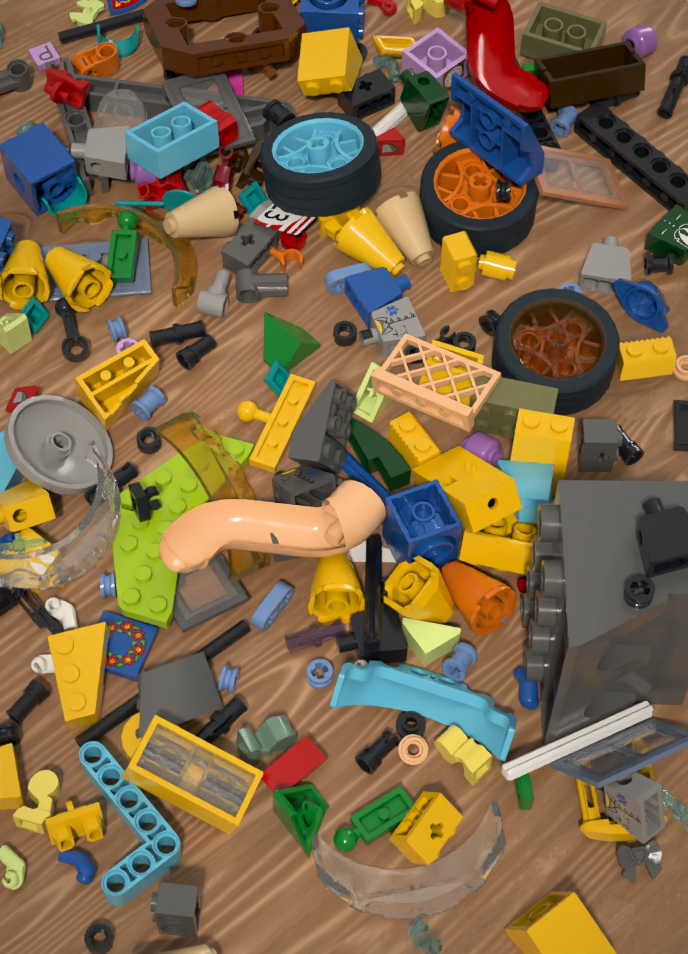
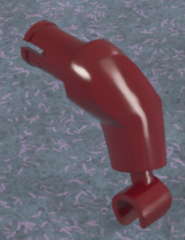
M221 146L218 154L222 160V165L216 166L211 187H225L230 192L233 168L229 167V163L235 159V152L231 147L230 155L223 156L224 146ZM235 201L237 211H233L234 219H239L240 222L244 218L242 213L246 214L247 208Z

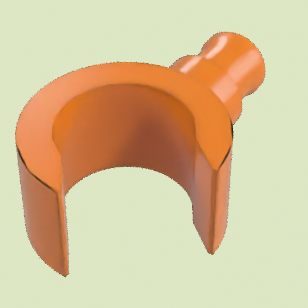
M275 247L271 248L269 253L280 261V269L283 273H285V262L288 260L297 261L300 271H302L303 255L300 251L296 249L282 251Z

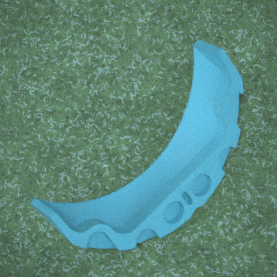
M369 661L368 666H355L351 662L343 664L330 706L334 708L351 705H369L406 712L412 711L447 726L455 725L464 734L482 744L502 761L506 760L517 721L512 713H504L495 707V700L485 693L477 694L471 692L467 688L468 685L463 682H457L445 675L410 665L400 664L399 667H391L382 661Z

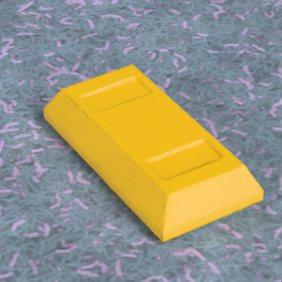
M373 36L374 45L382 57H402V51L415 43L413 37Z

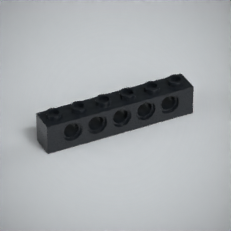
M599 101L576 115L575 134L604 158H609L617 169L668 211L677 204L688 213V174L680 166H677L668 159L663 152L657 150L646 138L640 136L626 122L619 119Z

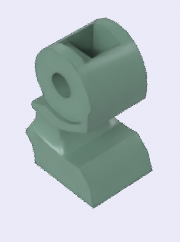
M277 716L265 720L255 734H252L250 728L239 729L235 744L245 763L252 765L260 762L264 756H271L275 751L286 749L296 741L297 735L291 728L286 716Z

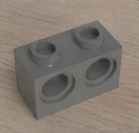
M160 882L158 893L153 892L150 906V911L153 912V922L157 923L159 934L197 938L202 908L198 886Z

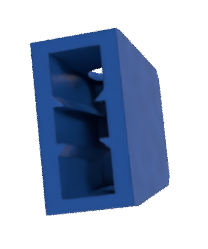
M385 267L345 277V294L368 329L370 328V314L373 311L402 299V292L411 288L410 280L406 274L393 279Z

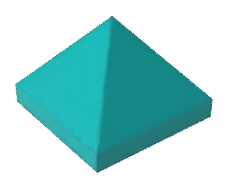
M254 181L238 195L243 206L247 208L249 215L259 204L268 200L257 181Z
M31 296L19 312L26 315L29 328L34 334L39 331L51 315L34 296Z
M275 360L263 381L279 398L290 373L278 360Z

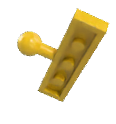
M290 374L272 413L258 409L257 405L250 400H245L238 405L237 415L242 421L251 422L258 420L266 423L249 458V465L276 473L292 439L293 431L299 424L316 389L315 381Z

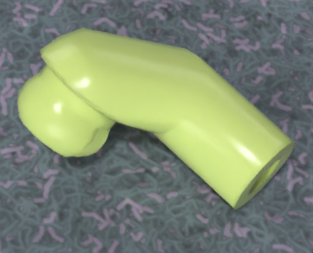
M3 845L0 848V861L7 868L5 877H2V884L7 889L15 890L24 882L26 863L8 845Z

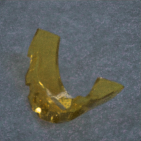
M114 204L79 205L56 213L59 232L65 234L72 226L79 222L97 225L108 218L118 217L119 213L124 210L133 211L138 218L135 228L171 250L175 268L174 281L171 288L173 305L179 308L194 293L198 269L192 244L188 238H173L170 234H167L163 226L165 218L162 215L140 207Z
M193 411L182 413L155 428L157 434L171 444L187 462L211 502L223 499L258 501L246 474L234 454L227 453L223 447L220 435L215 430L208 431L201 424L198 414ZM227 550L229 557L228 579L231 584L269 566L270 558L265 553Z

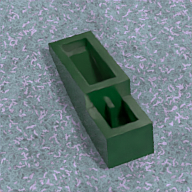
M351 417V435L347 440L362 466L370 474L378 471L389 492L409 485L411 469L402 456L380 434Z

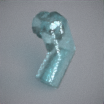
M378 53V56L373 58V64L378 69L384 66L392 83L400 82L401 73L398 62L392 57H382Z

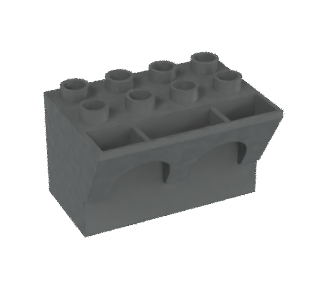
M559 480L554 504H539L538 536H533L532 565L527 566L526 593H522L521 624L522 628H529V646L524 648L525 682H539L542 746L644 700L648 701L649 704L682 705L688 690V568L649 578L655 585V593L651 604L646 608L635 609L630 607L624 600L623 592L627 580L635 575L645 576L636 538L639 518L646 515L642 505L649 499L660 498L665 510L680 506L685 508L688 513V481ZM639 588L637 591L634 590L633 594L639 596L641 593L644 594L645 590Z

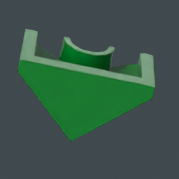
M264 312L263 361L271 367L273 362L278 360L289 372L321 347V344L303 328Z
M312 783L276 790L273 793V811L309 858L326 810L330 806Z

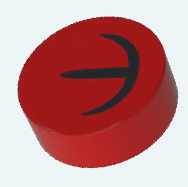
M302 230L298 235L282 231L280 234L282 247L285 250L296 249L299 251L303 249L306 245L305 231Z

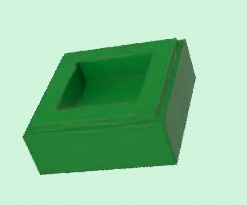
M527 773L516 778L514 781L520 810L531 809L534 800L530 775Z

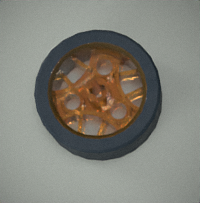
M556 288L535 290L520 296L509 304L501 314L495 331L491 365L493 370L501 372V377L558 388L554 414L561 416L575 414L591 407L609 389L620 352V337L616 324L609 313L596 301L584 294L568 289ZM579 355L590 357L596 360L580 359Z

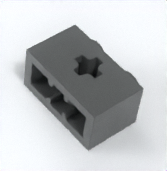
M252 217L246 225L243 224L239 228L237 235L223 246L221 251L223 267L234 274L246 268L258 271L271 256L269 253L271 248H278V231L253 223L255 218Z
M616 419L582 420L576 448L578 472L612 471L614 461H618L619 458L618 447L622 446V430H617Z

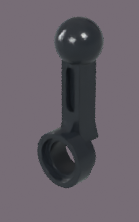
M62 297L55 304V312L63 319L67 336L61 345L62 354L68 361L80 362L89 353L88 342L84 337L77 335L73 318L76 310L67 303V299ZM74 346H79L83 349L78 355H72L68 351Z

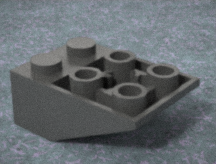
M331 379L294 429L288 458L300 465L340 474L341 466L344 465L346 460V441L351 435V416L357 406L356 393L336 379Z

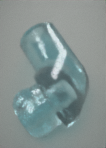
M421 919L414 920L412 926L409 925L408 936L418 951L424 954H439L442 950L440 940L426 937L425 934L429 931V926L424 925V921Z

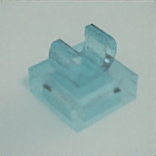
M198 162L195 170H187L183 179L190 180L188 188L195 190L197 195L211 188L214 174L208 162Z

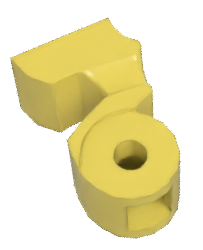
M406 0V11L413 25L419 23L422 19L423 9L433 17L439 18L447 15L451 8L444 6V0Z
M451 725L440 737L434 740L436 749L450 764L461 762L463 764V775L472 786L491 769L492 755L483 745L476 744L472 737L468 739L457 726Z
M50 770L39 771L31 778L28 791L38 808L31 809L23 806L17 809L13 814L17 827L45 835L47 831L45 819L53 817L55 812L54 802L61 793L58 778Z

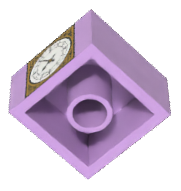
M438 27L402 51L401 72L408 68H412L415 74L429 71L446 91L451 88L453 73L456 72L463 78L470 75L466 49Z

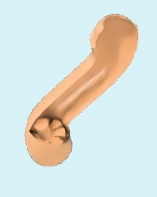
M354 480L342 482L328 498L323 500L321 507L247 499L213 501L187 511L174 521L161 535L162 541L159 544V555L167 568L180 574L204 569L220 552L226 550H244L303 558H325L340 555L360 545L370 537L384 522L386 509L380 497L371 488ZM270 533L277 537L279 544L272 543Z

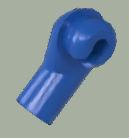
M519 667L513 673L514 678L519 683V702L527 710H535L540 702L537 697L538 684L533 681L525 682L526 671H524V667Z
M75 849L59 852V862L75 866L78 871L76 880L79 883L90 884L93 882L96 867L89 854Z

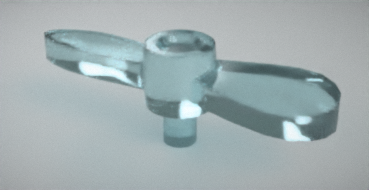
M16 533L12 543H0V554L10 551L22 553L25 551V548L45 545L46 539L24 541V539H21L20 533Z
M662 789L663 804L673 811V817L681 820L688 830L686 807L683 804H678L670 792Z

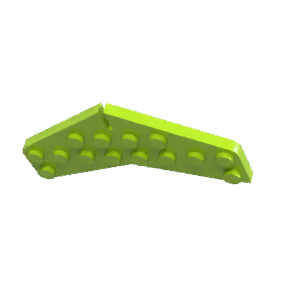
M206 434L138 481L143 490L150 486H156L159 491V495L151 497L150 500L158 499L161 508L154 511L149 510L150 520L139 522L132 509L129 488L111 500L112 505H109L117 599L120 612L124 616L168 629L174 617V600L179 573L167 568L160 558L159 544L162 541L161 535L184 513L204 503H208L237 470L242 471L249 463V458L255 448L254 444L218 434Z

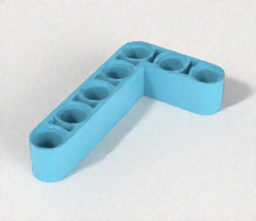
M90 741L85 743L79 751V760L84 774L142 844V846L108 870L101 880L106 901L113 906H122L174 868L181 861L182 849L178 835L141 790L133 783L121 778L124 770L101 743ZM94 756L101 758L96 763L87 762L89 758ZM110 778L119 780L115 785L109 786L105 784ZM129 800H134L137 802V804L132 808H126L123 806V804ZM146 823L156 824L154 829L150 831L141 829ZM165 845L175 847L169 854L160 852V849ZM140 864L150 866L144 873L135 871V868ZM115 883L125 885L119 892H111L109 890Z

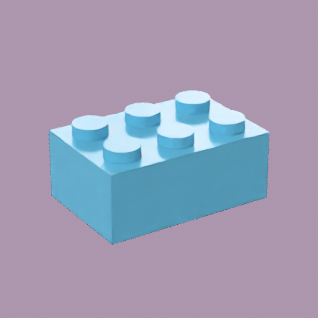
M185 101L124 132L128 159L160 179L220 147L217 120Z

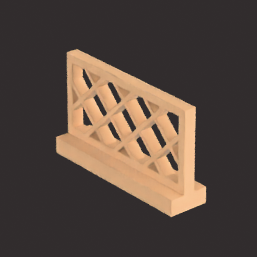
M405 333L383 366L375 368L371 374L374 392L470 432L475 424L474 418L501 379V372ZM408 344L417 347L419 350L415 354L407 356L403 354V350ZM435 355L442 358V363L431 366L427 365L425 359ZM422 359L423 368L409 371L407 363ZM403 364L405 373L397 375L389 373L392 367ZM459 365L466 368V373L455 376L451 375L449 369ZM446 369L447 378L436 381L432 380L430 373ZM427 374L429 383L421 385L412 382V378ZM483 375L491 378L487 384L476 386L473 379ZM470 379L472 388L457 391L454 383ZM451 384L453 393L441 395L436 392L435 388ZM475 394L476 401L472 407L461 403L460 398Z

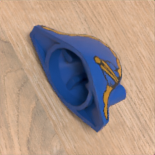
M619 278L613 284L623 308L634 320L662 333L669 327L666 315L670 308L667 305L665 295L657 285L646 279L633 281Z

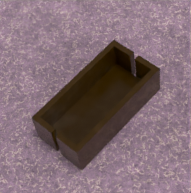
M628 41L534 59V75L549 90L546 103L550 109H560L573 104H585L598 99H610L613 96L623 94L631 95L645 90L646 64L638 53L636 54V51Z

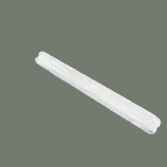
M648 701L639 702L502 764L501 773L507 781L516 779L652 717L653 707Z

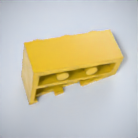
M143 339L75 378V393L88 411L101 422L106 432L130 407V403L136 400L159 374V358L146 340Z
M106 622L47 636L64 718L70 730L95 724L100 720L104 673L107 664L106 656L110 639V630Z

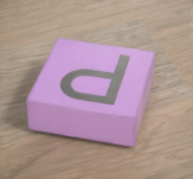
M51 42L28 50L29 56L38 71L46 69L45 62L54 61L55 65L61 64L60 56Z

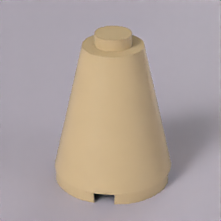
M213 186L168 212L163 221V226L166 233L170 234L173 238L228 237L234 235L238 229L239 219L234 220L233 212L237 211V206L228 189Z
M411 191L406 192L408 197L401 199L397 195L385 201L376 209V217L406 259L412 265L422 267L432 261V256L435 252L421 198L417 192Z

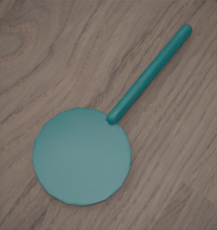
M177 189L166 192L162 197V201H116L115 205L164 206L170 212L196 196L188 191Z

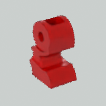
M211 100L196 108L217 120L220 147L224 146L225 148L239 139L237 120L234 119L230 112H224L223 108L219 109Z

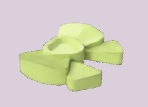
M81 0L77 2V7L84 9L83 13L70 12L69 14L73 23L77 21L79 26L94 22L99 12L105 10L104 3L98 0Z

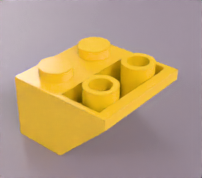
M432 340L431 344L481 365L483 363L485 355ZM436 355L426 359L428 366L443 362L442 358ZM460 365L449 368L452 376L467 372L466 368ZM446 369L430 373L433 381L448 377ZM427 374L421 375L419 385L429 383ZM470 379L454 383L457 391L472 388ZM451 384L435 388L436 392L441 395L453 393ZM471 395L460 398L462 404L470 405Z

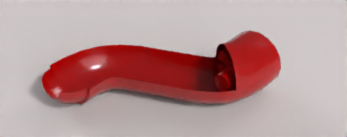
M444 0V6L466 17L467 65L469 73L478 89L515 114L519 112L534 113L542 109L549 96V90L542 81L536 78V75L521 69L516 64L514 17L508 1Z

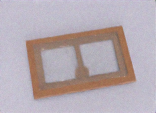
M541 145L545 153L543 173L534 178L540 195L622 210L628 209V203L609 158Z

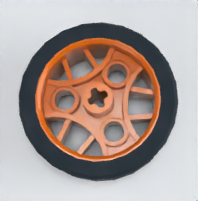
M461 142L451 143L440 149L428 160L420 181L419 196L431 238L442 246L444 236L465 231L478 255L477 257H480L481 254L486 255L487 250L505 253L513 249L528 236L534 225L539 194L534 178L521 187L510 179V203H507L505 200L496 202L497 179L506 182L509 179L507 176Z

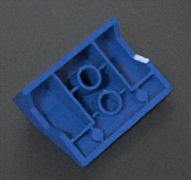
M456 72L453 73L451 79V99L455 102H461L460 117L450 129L449 134L520 187L543 173L545 153L530 125Z

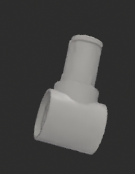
M217 270L212 285L207 290L200 291L197 301V313L224 318L229 299L226 290L231 279L228 271Z

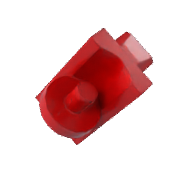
M48 68L46 70L47 80L44 92L50 95V100L56 104L63 101L78 109H82L85 106V98L90 94V82L84 79L77 81L72 78L69 72L63 69L57 71L53 68Z
M181 169L162 179L156 177V181L153 183L143 182L137 186L139 197L144 201H162L164 194L170 190L187 191L181 179ZM146 206V209L152 211L159 206Z

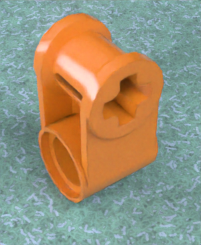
M103 42L88 50L78 52L71 60L73 68L78 70L80 75H88L89 73L90 76L106 77L115 74L121 66L117 46L112 42Z

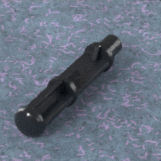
M21 585L14 590V598L39 628L47 627L53 635L64 632L26 585ZM27 592H29L40 605L38 609L26 596ZM23 598L34 612L30 614L18 599Z

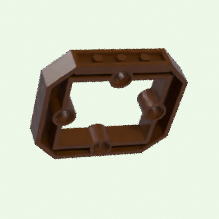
M154 0L143 9L144 31L163 69L193 77L288 61L300 51L302 33H305V22L291 0H197V3L190 7L178 6L175 0ZM258 11V28L260 33L247 35L242 32H232L225 35L224 39L189 44L188 22L217 20L222 16Z

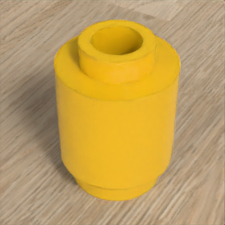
M487 250L486 255L481 254L477 269L482 270L481 276L502 281L506 279L512 280L517 260L511 259L509 255Z

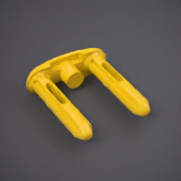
M637 738L632 741L631 752L642 755L649 753L648 746L642 739ZM590 759L578 764L592 770ZM652 764L635 771L655 781ZM575 778L583 819L580 831L593 840L609 842L636 840L633 835L615 820L613 822H609V819L601 820L595 787ZM584 785L588 788L591 808L587 804ZM664 815V817H665V825H666V823H667V821H668V818H667V816Z

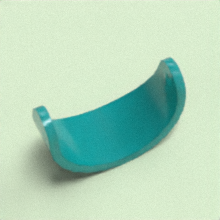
M96 25L98 45L103 42L114 43L117 46L119 58L126 57L135 50L139 39L138 25H135L134 33L129 38L121 41H111L104 38L100 34V25Z
M79 176L75 177L76 187L74 192L65 201L51 205L48 204L44 197L40 198L44 206L55 218L69 220L79 215L84 209L87 202V191Z

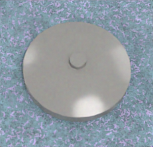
M53 395L31 397L21 402L14 409L5 425V446L13 464L28 480L45 490L65 495L82 494L101 483L103 477L107 475L111 468L113 449L108 433L101 422L90 411L72 400Z

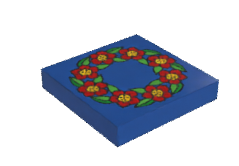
M103 611L98 623L106 622L110 630L105 672L137 682L138 674H141L157 637L158 627Z

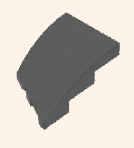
M204 651L138 674L139 697L137 699V710H140L139 728L136 729L135 735L137 739L141 738L155 715L177 725L223 708Z

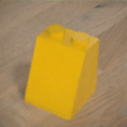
M349 27L302 33L297 82L304 96L352 91L363 58Z
M519 408L510 461L554 464L551 497L553 499L556 496L558 481L564 480L575 418Z
M550 891L504 928L507 935L524 954H617L575 892Z

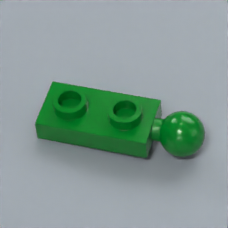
M124 210L119 213L117 224L121 230H112L107 269L111 271L110 279L113 282H133L140 234L137 230H132L136 227L138 218L131 210Z
M402 786L397 787L352 815L350 823L353 828L343 827L338 829L333 836L334 846L341 852H350L356 847L359 838L368 846L398 827L414 803Z

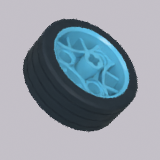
M335 112L302 115L278 126L266 137L261 145L260 160L268 198L278 208L295 215L327 217L354 209L375 193L381 181V167L375 132L367 123L354 116Z

